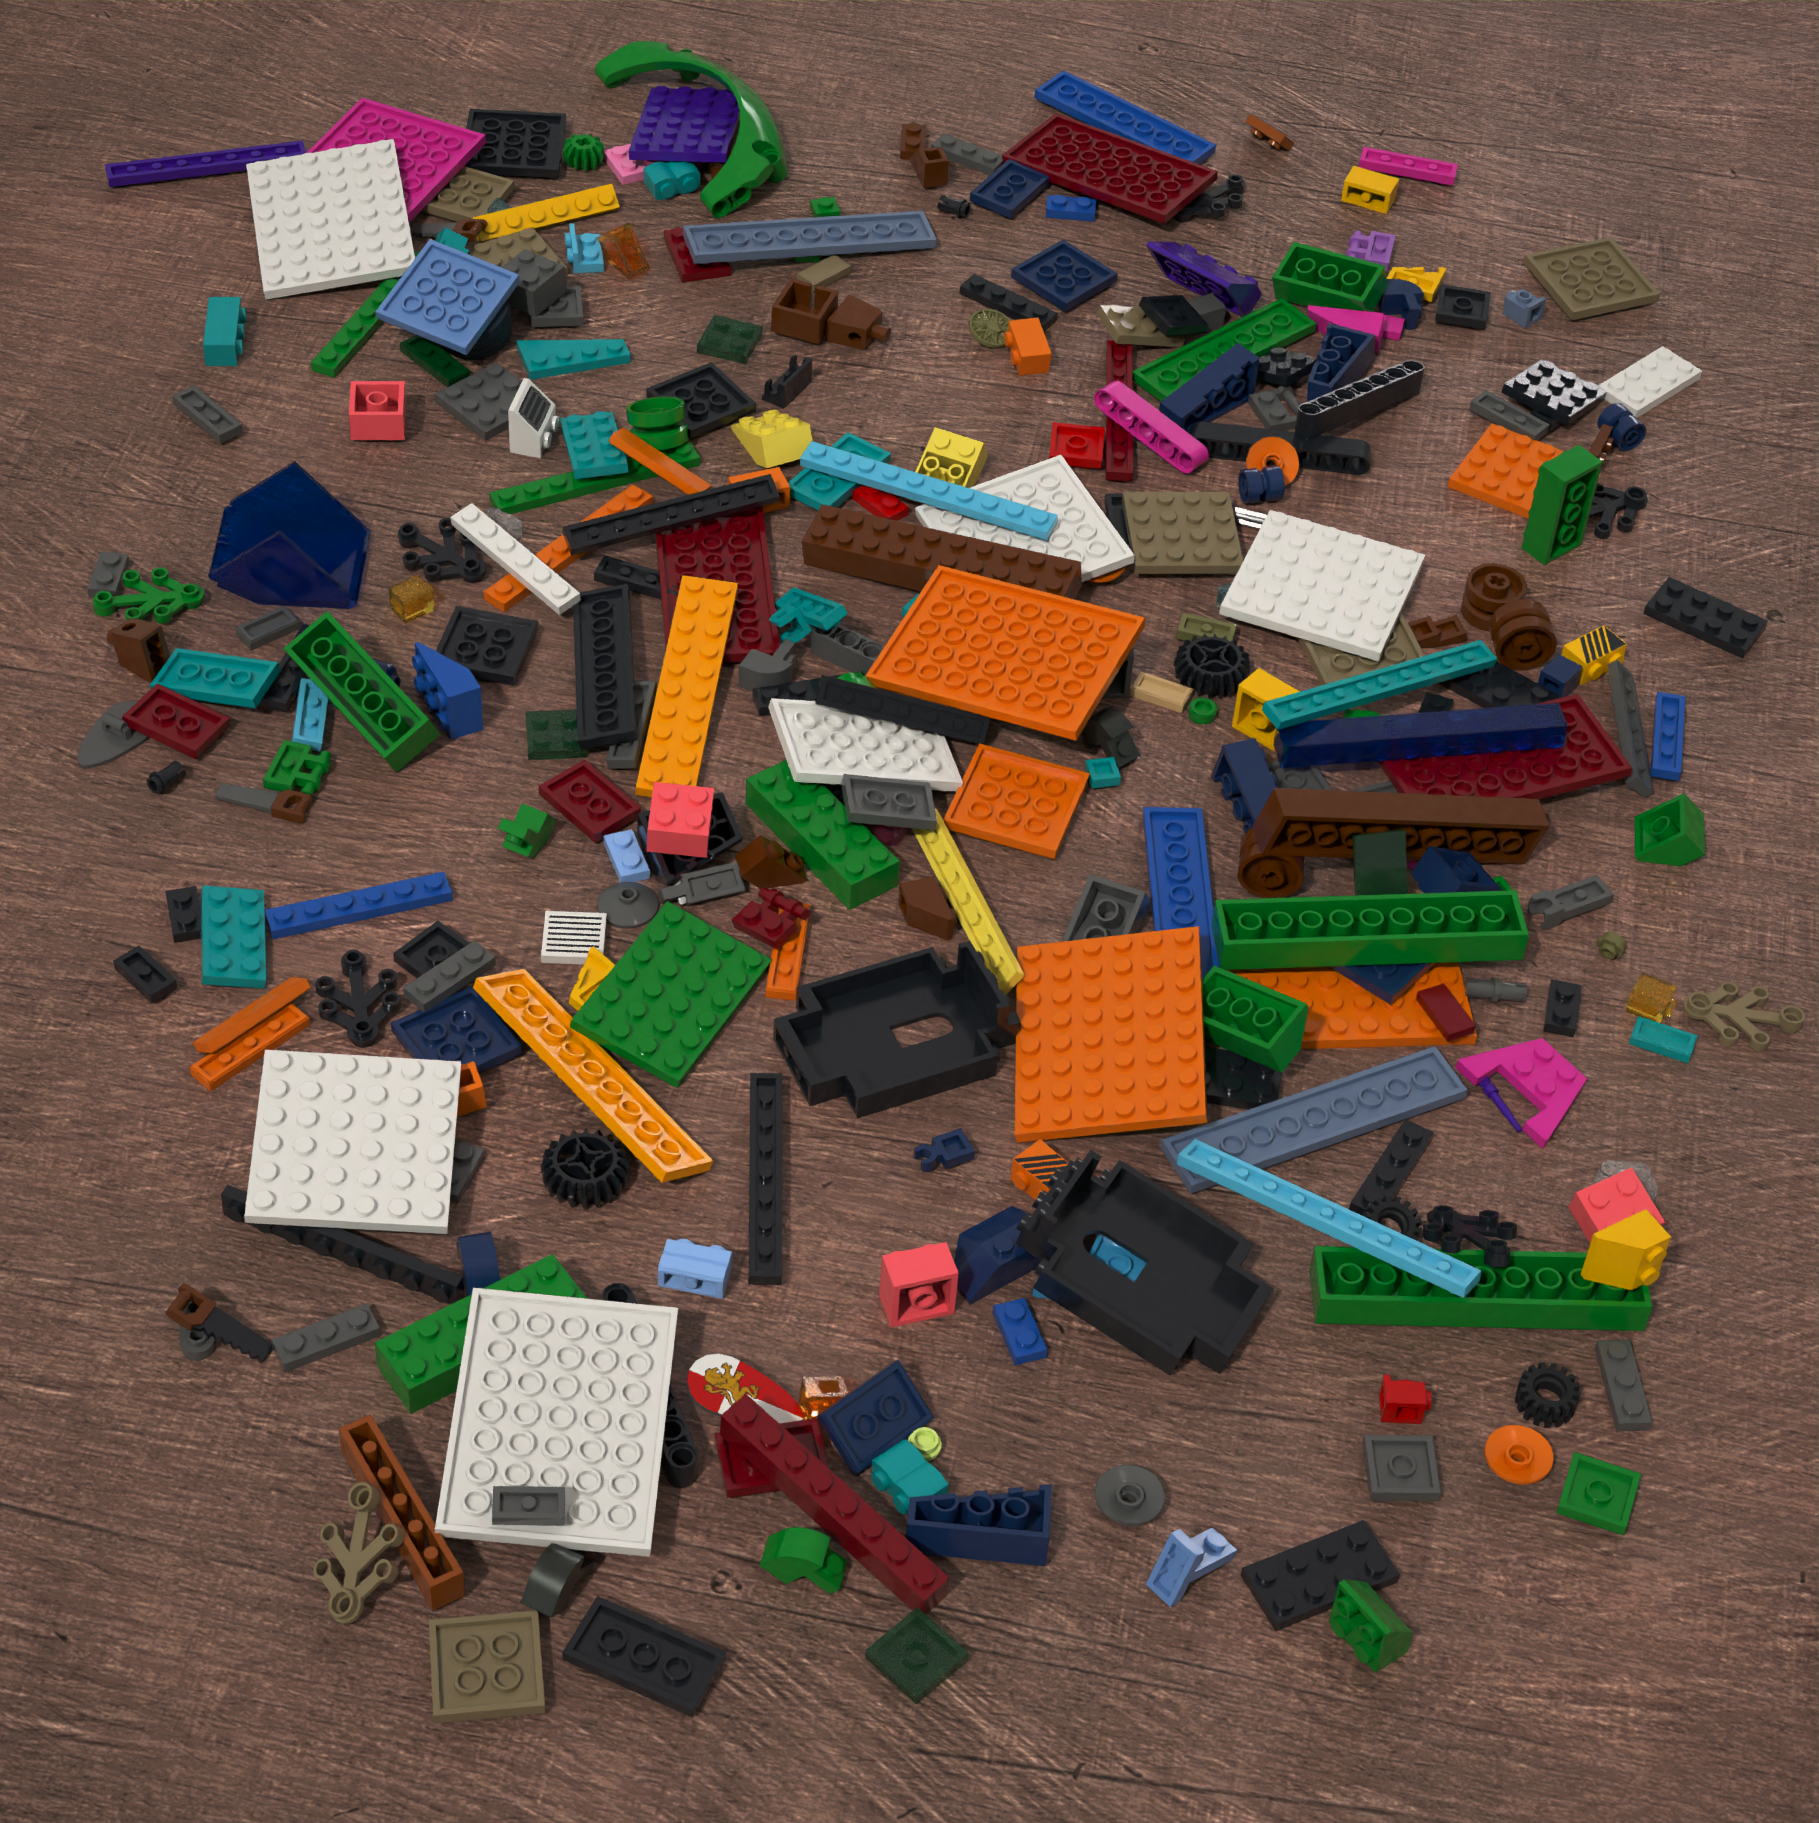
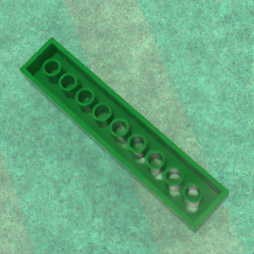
M1516 890L1215 900L1211 924L1219 967L1224 970L1523 960L1529 936Z
M1314 1246L1309 1268L1315 1324L1645 1331L1652 1310L1649 1286L1641 1285L1633 1290L1585 1280L1581 1276L1587 1255L1585 1252L1511 1251V1263L1508 1266L1491 1267L1484 1263V1250H1460L1457 1253H1446L1441 1249H1436L1481 1270L1480 1281L1464 1298L1396 1266H1392L1368 1253L1362 1252L1355 1247Z

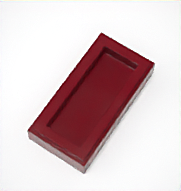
M1444 983L1417 992V1002L1447 1042L1474 1033L1475 1024Z

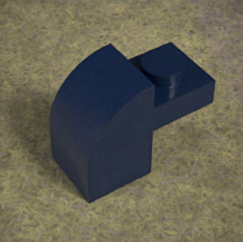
M1387 279L1388 287L1377 304L1380 313H1384V315L1400 314L1402 319H1405L1404 325L1406 330L1416 329L1417 321L1422 317L1421 305L1424 295L1422 289L1407 280Z
M491 1231L458 1237V1242H456L457 1254L462 1266L464 1287L467 1295L472 1294L473 1288L483 1289L499 1281L498 1261Z

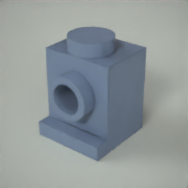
M1525 289L1517 292L1511 290L1504 299L1503 314L1523 328H1527L1542 319L1546 298L1543 296L1537 298Z

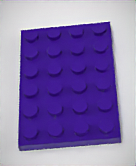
M657 86L651 88L628 151L629 160L726 163L740 120V110L736 98L728 89L715 90L712 87L692 89L684 86L673 89L666 86Z

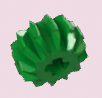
M581 133L578 136L573 134L571 138L565 140L563 157L568 167H575L576 171L582 169L586 172L587 169L595 170L596 166L602 165L604 147L599 137Z

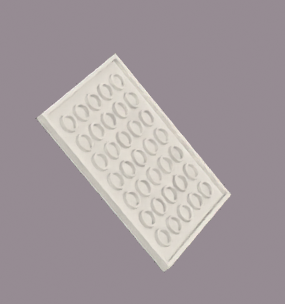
M394 139L246 164L265 300L400 277L414 261L415 254Z
M473 1288L435 1533H441L442 1537L542 1547H548L551 1543L567 1549L650 1557L678 1308ZM493 1486L565 1487L564 1526L492 1525Z

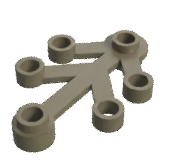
M1730 981L1723 982L1720 988L1709 994L1693 992L1683 1003V1010L1689 1017L1696 1020H1704L1719 1033L1718 1040L1722 1045L1726 1047L1736 1045L1739 1032L1736 1028L1725 1024L1718 1016L1729 1019L1750 1038V1047L1760 1052L1767 1049L1770 1037L1766 1032L1760 1031L1750 1021L1779 1025L1782 1031L1795 1033L1802 1028L1805 1020L1803 1010L1793 1005L1783 1007L1780 1013L1748 1009L1753 1005L1764 1006L1767 1003L1769 991L1765 987L1754 986L1751 992L1734 1001L1739 988ZM1722 1000L1726 1002H1732L1729 1005L1717 1004Z
M366 1482L356 1483L348 1493L349 1506L357 1510L350 1549L343 1540L345 1532L341 1526L329 1522L320 1530V1540L330 1547L345 1570L344 1583L342 1584L337 1578L338 1565L334 1561L321 1558L313 1567L314 1576L322 1580L331 1594L328 1604L329 1611L334 1620L341 1624H350L356 1621L363 1611L364 1599L382 1582L391 1583L397 1578L398 1566L387 1559H381L375 1564L373 1572L359 1584L361 1572L388 1546L392 1548L400 1546L405 1537L404 1530L401 1527L388 1523L382 1527L380 1534L365 1548L371 1512L376 1510L381 1502L378 1489ZM335 1530L334 1536L330 1539V1533ZM395 1531L394 1537L389 1540L391 1532ZM328 1565V1571L323 1575V1570ZM388 1566V1572L383 1576V1571Z

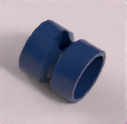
M1614 403L1608 406L1600 414L1597 421L1599 429H1601L1603 424L1613 427L1611 438H1614V444L1621 451H1629L1637 447L1644 439L1647 431L1646 426L1637 417L1633 416V413L1622 403Z
M1279 466L1263 467L1261 471L1257 468L1240 470L1238 487L1242 502L1244 504L1261 502L1262 498L1266 502L1282 500L1285 492V483L1281 468Z

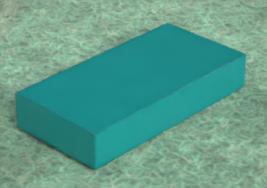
M1638 1016L1629 1044L1689 1063L1698 1035Z

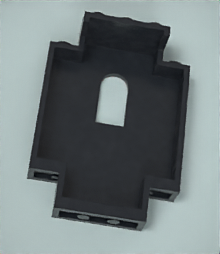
M971 941L959 944L957 965L948 968L945 960L942 957L939 958L934 948L931 947L798 986L796 989V1009L798 1012L774 1019L773 1040L809 1106L845 1096L858 1119L996 1076L997 1062L1000 1061L998 1049L1016 1044V1036L1021 1025L1017 1013L1011 1011V1002L1008 996L999 989L996 976L985 966L982 953L976 951ZM933 1017L944 1018L952 1024L953 1029L949 1034L905 1048H901L891 1031L892 1029Z
M1092 1150L1089 1151L1084 1160L1079 1157L1075 1162L1070 1160L1063 1171L1057 1168L1048 1182L1051 1189L1048 1193L1044 1190L1040 1192L1032 1205L1036 1210L1032 1215L1026 1212L1016 1228L1021 1233L1015 1244L1041 1260L1034 1272L1039 1278L1033 1288L1168 1375L1172 1374L1185 1353L1220 1374L1274 1289L1240 1268L1254 1244L1121 1160L1117 1162L1112 1170L1106 1168L1100 1178L1093 1175L1102 1156ZM1090 1234L1105 1236L1147 1264L1135 1282H1132L1091 1256L1084 1248V1238Z

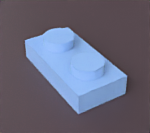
M632 829L603 835L604 846L620 883L650 879V869Z

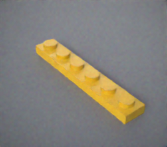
M608 184L476 216L472 219H484L488 223L486 229L482 230L477 237L478 243H483L500 236L519 232L523 229L533 227L537 230L618 210L620 207L613 184Z

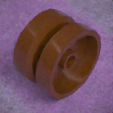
M1488 563L1474 567L1468 573L1460 610L1463 618L1470 625L1480 630L1489 631L1490 617L1498 608L1508 602L1525 599L1527 589L1525 578L1517 570L1507 565Z
M1518 599L1504 604L1490 617L1488 628L1498 661L1506 667L1515 671L1530 670L1547 662L1555 653L1557 641L1547 609L1540 602L1530 599Z
M1249 829L1241 839L1237 874L1241 886L1249 893L1260 898H1284L1295 893L1302 885L1305 857L1261 855L1253 829Z

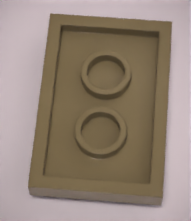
M1100 305L1097 311V315L1116 344L1182 347L1185 341L1183 335L1167 336L1163 334L1158 326L1147 317L1140 306Z

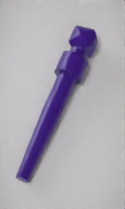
M1488 1077L1484 1078L1478 1085L1483 1087L1485 1095L1492 1099L1518 1133L1521 1132L1522 1128L1498 1095L1497 1088L1493 1083H1490L1491 1080Z

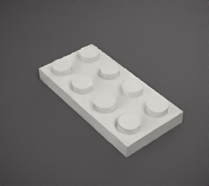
M1662 346L1601 383L1598 387L1607 392L1605 396L1606 401L1611 404L1622 403L1633 413V416L1638 418L1699 380L1702 370Z

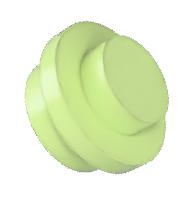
M921 1427L909 1436L908 1441L918 1449L926 1461H930L940 1454L941 1439L933 1429Z

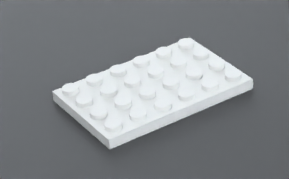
M771 698L768 708L794 782L841 785L843 774L928 782L930 783L931 790L943 792L957 791L958 787H962L963 781L945 736L942 734L819 705L815 701Z

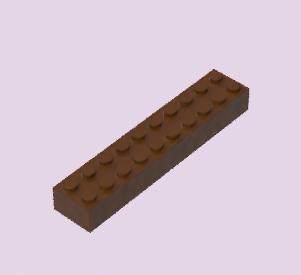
M823 504L802 539L804 565L922 591L938 565L1074 600L1082 586L1080 561Z
M1274 788L1252 829L1261 855L1420 860L1428 847L1431 846L1470 852L1478 863L1525 864L1550 825L1539 799Z

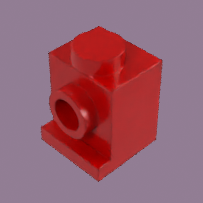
M1383 1375L1378 1394L1381 1422L1422 1424L1425 1411H1430L1431 1391L1425 1390V1382L1411 1380L1395 1381L1391 1380L1390 1375Z

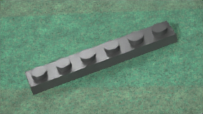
M1615 660L1608 664V683L1612 689L1613 696L1611 701L1616 713L1614 720L1619 731L1617 739L1623 756L1632 767L1631 776L1625 777L1624 780L1629 789L1632 791L1636 790L1645 798L1654 792L1634 676L1618 660Z

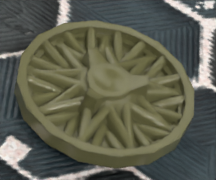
M980 309L973 313L968 322L972 337L986 347L996 349L1006 347L1004 344V332H1007L1008 323L1011 320L1005 314L993 309Z

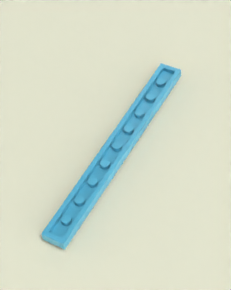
M811 441L800 457V466L1043 540H1048L1058 523L1057 514Z
M1194 1139L1178 1154L1177 1165L1462 1298L1480 1281L1481 1270L1197 1139Z

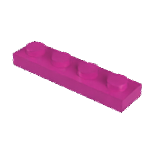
M1363 147L1359 167L1371 171L1389 173L1393 176H1405L1415 180L1432 181L1441 185H1454L1458 164Z

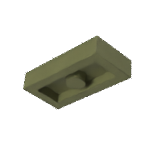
M1183 612L1177 628L1176 638L1191 641L1193 636L1201 638L1203 634H1206L1208 637H1213L1216 634L1219 638L1227 636L1228 641H1233L1237 624Z

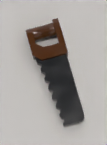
M183 1283L178 1288V1296L165 1312L170 1319L189 1331L195 1330L199 1332L203 1330L206 1336L212 1335L216 1341L221 1339L224 1345L230 1344L232 1349H240L242 1354L248 1353L251 1359L257 1358L262 1363L272 1348V1344L217 1308L216 1302L188 1284ZM190 1301L199 1306L195 1313L185 1314L183 1312Z

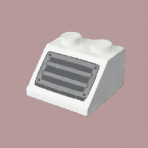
M524 378L508 410L510 453L541 458L545 448L550 447L552 433L558 430L559 416H556L555 404L530 379Z

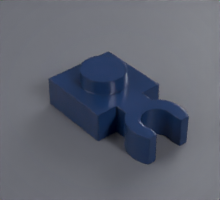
M960 1128L933 1137L931 1146L923 1144L915 1147L913 1157L914 1159L928 1158L921 1161L922 1172H927L940 1162L946 1169L973 1160L975 1150Z

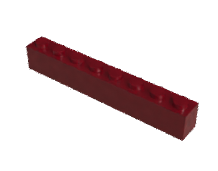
M747 1394L743 1395L721 1415L720 1435L916 1615L922 1619L946 1596L949 1577Z

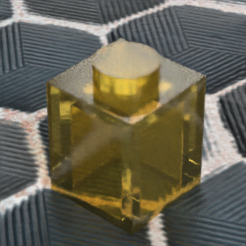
M418 575L389 587L390 609L405 624L434 611V589Z
M1642 972L1631 991L1625 1012L1661 1023L1665 1015L1671 1017L1678 1000L1673 998L1676 986Z

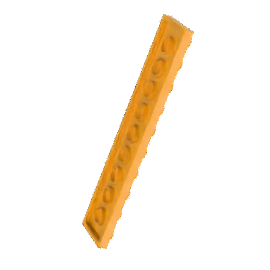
M682 575L636 783L635 795L652 797L654 782L697 786L738 591V583Z
M525 969L476 978L473 989L661 1183L710 1171L713 1160L598 1043L570 1028L572 1017Z

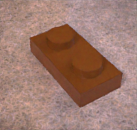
M1252 114L1245 121L1252 127L1250 130L1252 134L1260 139L1264 136L1269 139L1267 143L1277 150L1283 147L1290 151L1294 145V142L1287 136Z

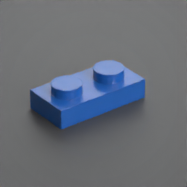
M1047 195L1046 217L1094 222L1096 199Z
M1025 1298L993 1305L992 1314L1014 1365L1047 1358V1347Z

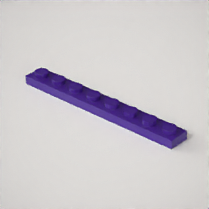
M302 140L105 164L109 187H123L130 184H148L154 181H172L187 177L197 178L211 174L221 175L236 171L246 172V164L278 159L280 157L302 155L306 153V149Z

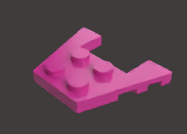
M1543 1038L1464 1057L1458 1060L1455 1067L1474 1086L1481 1083L1484 1078L1498 1072L1541 1112L1527 1120L1522 1130L1541 1148L1547 1145L1550 1137L1556 1131L1562 1118L1570 1109L1587 1080L1580 1071Z

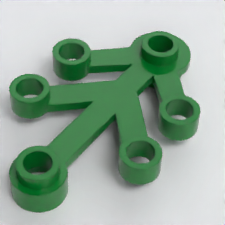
M158 567L151 571L152 583L157 586H164L171 591L163 592L141 580L138 571L127 570L122 575L124 586L133 588L143 594L113 596L108 591H100L96 593L92 602L94 612L98 616L107 617L113 615L117 610V606L143 604L139 608H128L125 611L126 621L130 618L143 620L154 611L156 622L167 623L182 608L195 609L201 606L205 593L201 586L192 583L183 585L170 578L167 569ZM164 602H172L169 605H162Z

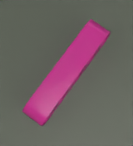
M1113 381L1095 393L1094 402L1099 410L1182 473H1191L1208 460V450L1200 441L1122 382Z

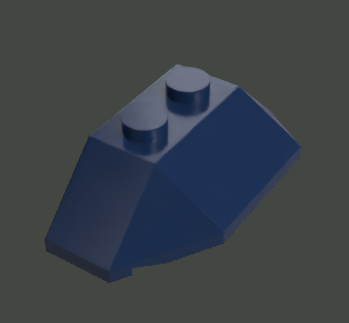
M1010 1206L959 1234L954 1260L959 1273L957 1290L970 1305L1037 1269L1041 1260L1015 1244L1021 1233L1016 1228L1028 1211Z

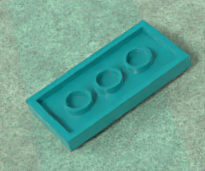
M598 411L591 415L580 416L575 414L567 418H560L561 431L574 479L628 473L625 453L609 442L612 433L618 430L613 412Z
M849 432L831 446L888 464L891 462L890 452ZM809 468L803 469L788 482L790 497L816 510H819L822 504L832 507L840 506L853 494V490L862 486V484Z
M176 648L152 681L150 687L152 689L158 683L189 699L256 708L281 670L278 662Z
M202 885L201 984L265 989L264 890Z

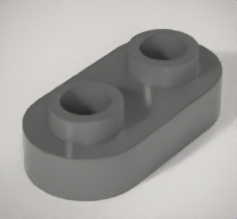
M190 1301L183 1312L185 1314L196 1312L199 1306ZM179 1325L181 1350L186 1358L200 1361L207 1359L214 1353L216 1340H214L212 1335L206 1336L203 1330L199 1332L195 1330L189 1331Z

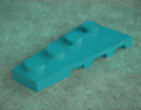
M624 339L516 341L517 351L530 380L631 363V354Z

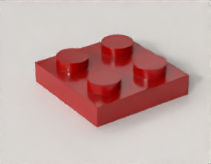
M1053 422L1049 459L1062 455L1069 466L1101 469L1105 427Z

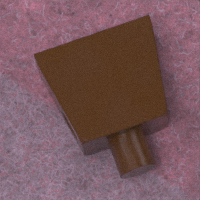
M848 295L827 319V342L864 350L869 347L874 339L886 343L891 335V328L882 325V311L852 295Z
M130 618L117 628H112L107 634V641L109 644L114 645L120 665L149 683H152L170 657L162 626L159 624Z

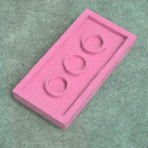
M631 144L615 146L604 150L603 160L622 185L644 180L643 168L652 163H666L667 161L629 160L628 151ZM693 162V164H694L696 167L709 163V162Z

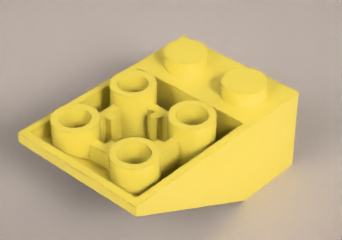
M778 410L765 411L763 416L758 418L753 416L743 417L739 419V423L731 425L732 431L755 463L765 468L800 459L810 442L813 441L809 423L803 422L799 418L790 417L789 414H782Z
M935 427L915 472L963 487H973L988 457L985 444Z

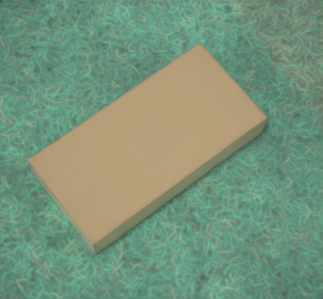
M1144 672L1139 673L1130 689V696L1179 713H1183L1193 694L1192 688Z

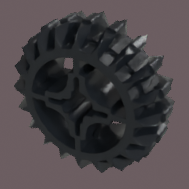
M1203 634L1201 638L1193 636L1191 641L1185 640L1184 644L1179 646L1174 660L1176 678L1180 680V685L1192 688L1193 691L1197 692L1198 696L1202 694L1208 695L1209 699L1211 696H1217L1221 699L1223 694L1231 697L1233 692H1238V685L1248 677L1251 668L1249 654L1244 652L1243 646H1237L1236 640L1228 641L1227 636L1219 638L1216 634L1213 637Z
M585 1128L583 1133H577L573 1129L569 1137L561 1134L559 1141H551L549 1149L545 1150L541 1163L542 1180L545 1187H548L550 1196L557 1195L559 1203L568 1200L571 1208L577 1203L581 1204L584 1210L588 1204L593 1203L598 1208L600 1201L603 1200L610 1203L612 1195L620 1196L622 1187H626L630 1172L628 1155L626 1150L622 1149L620 1141H613L611 1134L602 1137L600 1130H597L594 1134L589 1133L587 1128Z

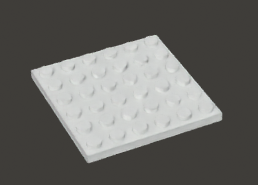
M1062 455L970 487L973 490L1057 514L1058 523L1048 540L928 504L915 507L916 517L923 527L1080 561L1082 582L1134 563L1133 552Z
M1269 510L1220 606L1219 614L1379 662L1424 564L1425 555L1413 550L1393 546L1386 542H1379L1358 534L1341 531L1334 527L1324 526L1306 519L1286 515L1282 512Z
M265 1050L244 1215L245 1223L447 1234L461 1061Z

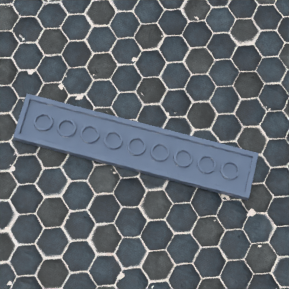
M923 211L683 226L682 233L694 264L742 260L756 261L758 259H781L788 257L803 258L806 256H829L834 254L850 255L854 253H876L879 251L910 249L924 250L926 248H936L937 242Z
M1436 1046L1164 1138L1161 1140L1160 1148L1190 1194L1218 1184L1177 1165L1178 1154L1194 1139L1263 1169L1466 1098L1468 1089Z

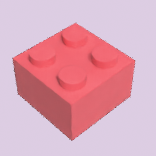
M351 381L349 402L351 440H405V381Z
M654 782L647 830L646 852L707 858L714 788Z
M1632 1167L1576 1192L1568 1206L1589 1243H1591L1594 1233L1645 1209L1649 1211L1662 1227L1665 1223Z
M947 1242L927 1244L920 1248L894 1251L890 1254L882 1255L879 1298L890 1327L955 1313L959 1273Z

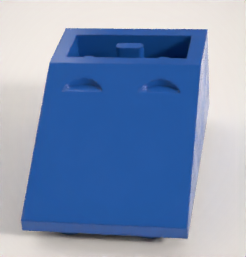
M419 642L415 643V656H412V662L417 677L413 679L414 686L418 694H423L429 712L433 711L436 715V721L440 730H445L450 740L483 730L481 687L470 669Z

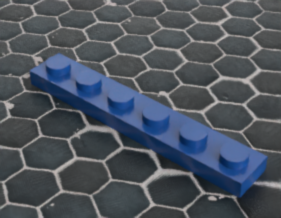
M439 872L266 909L265 917L273 940L452 901V891L445 872Z

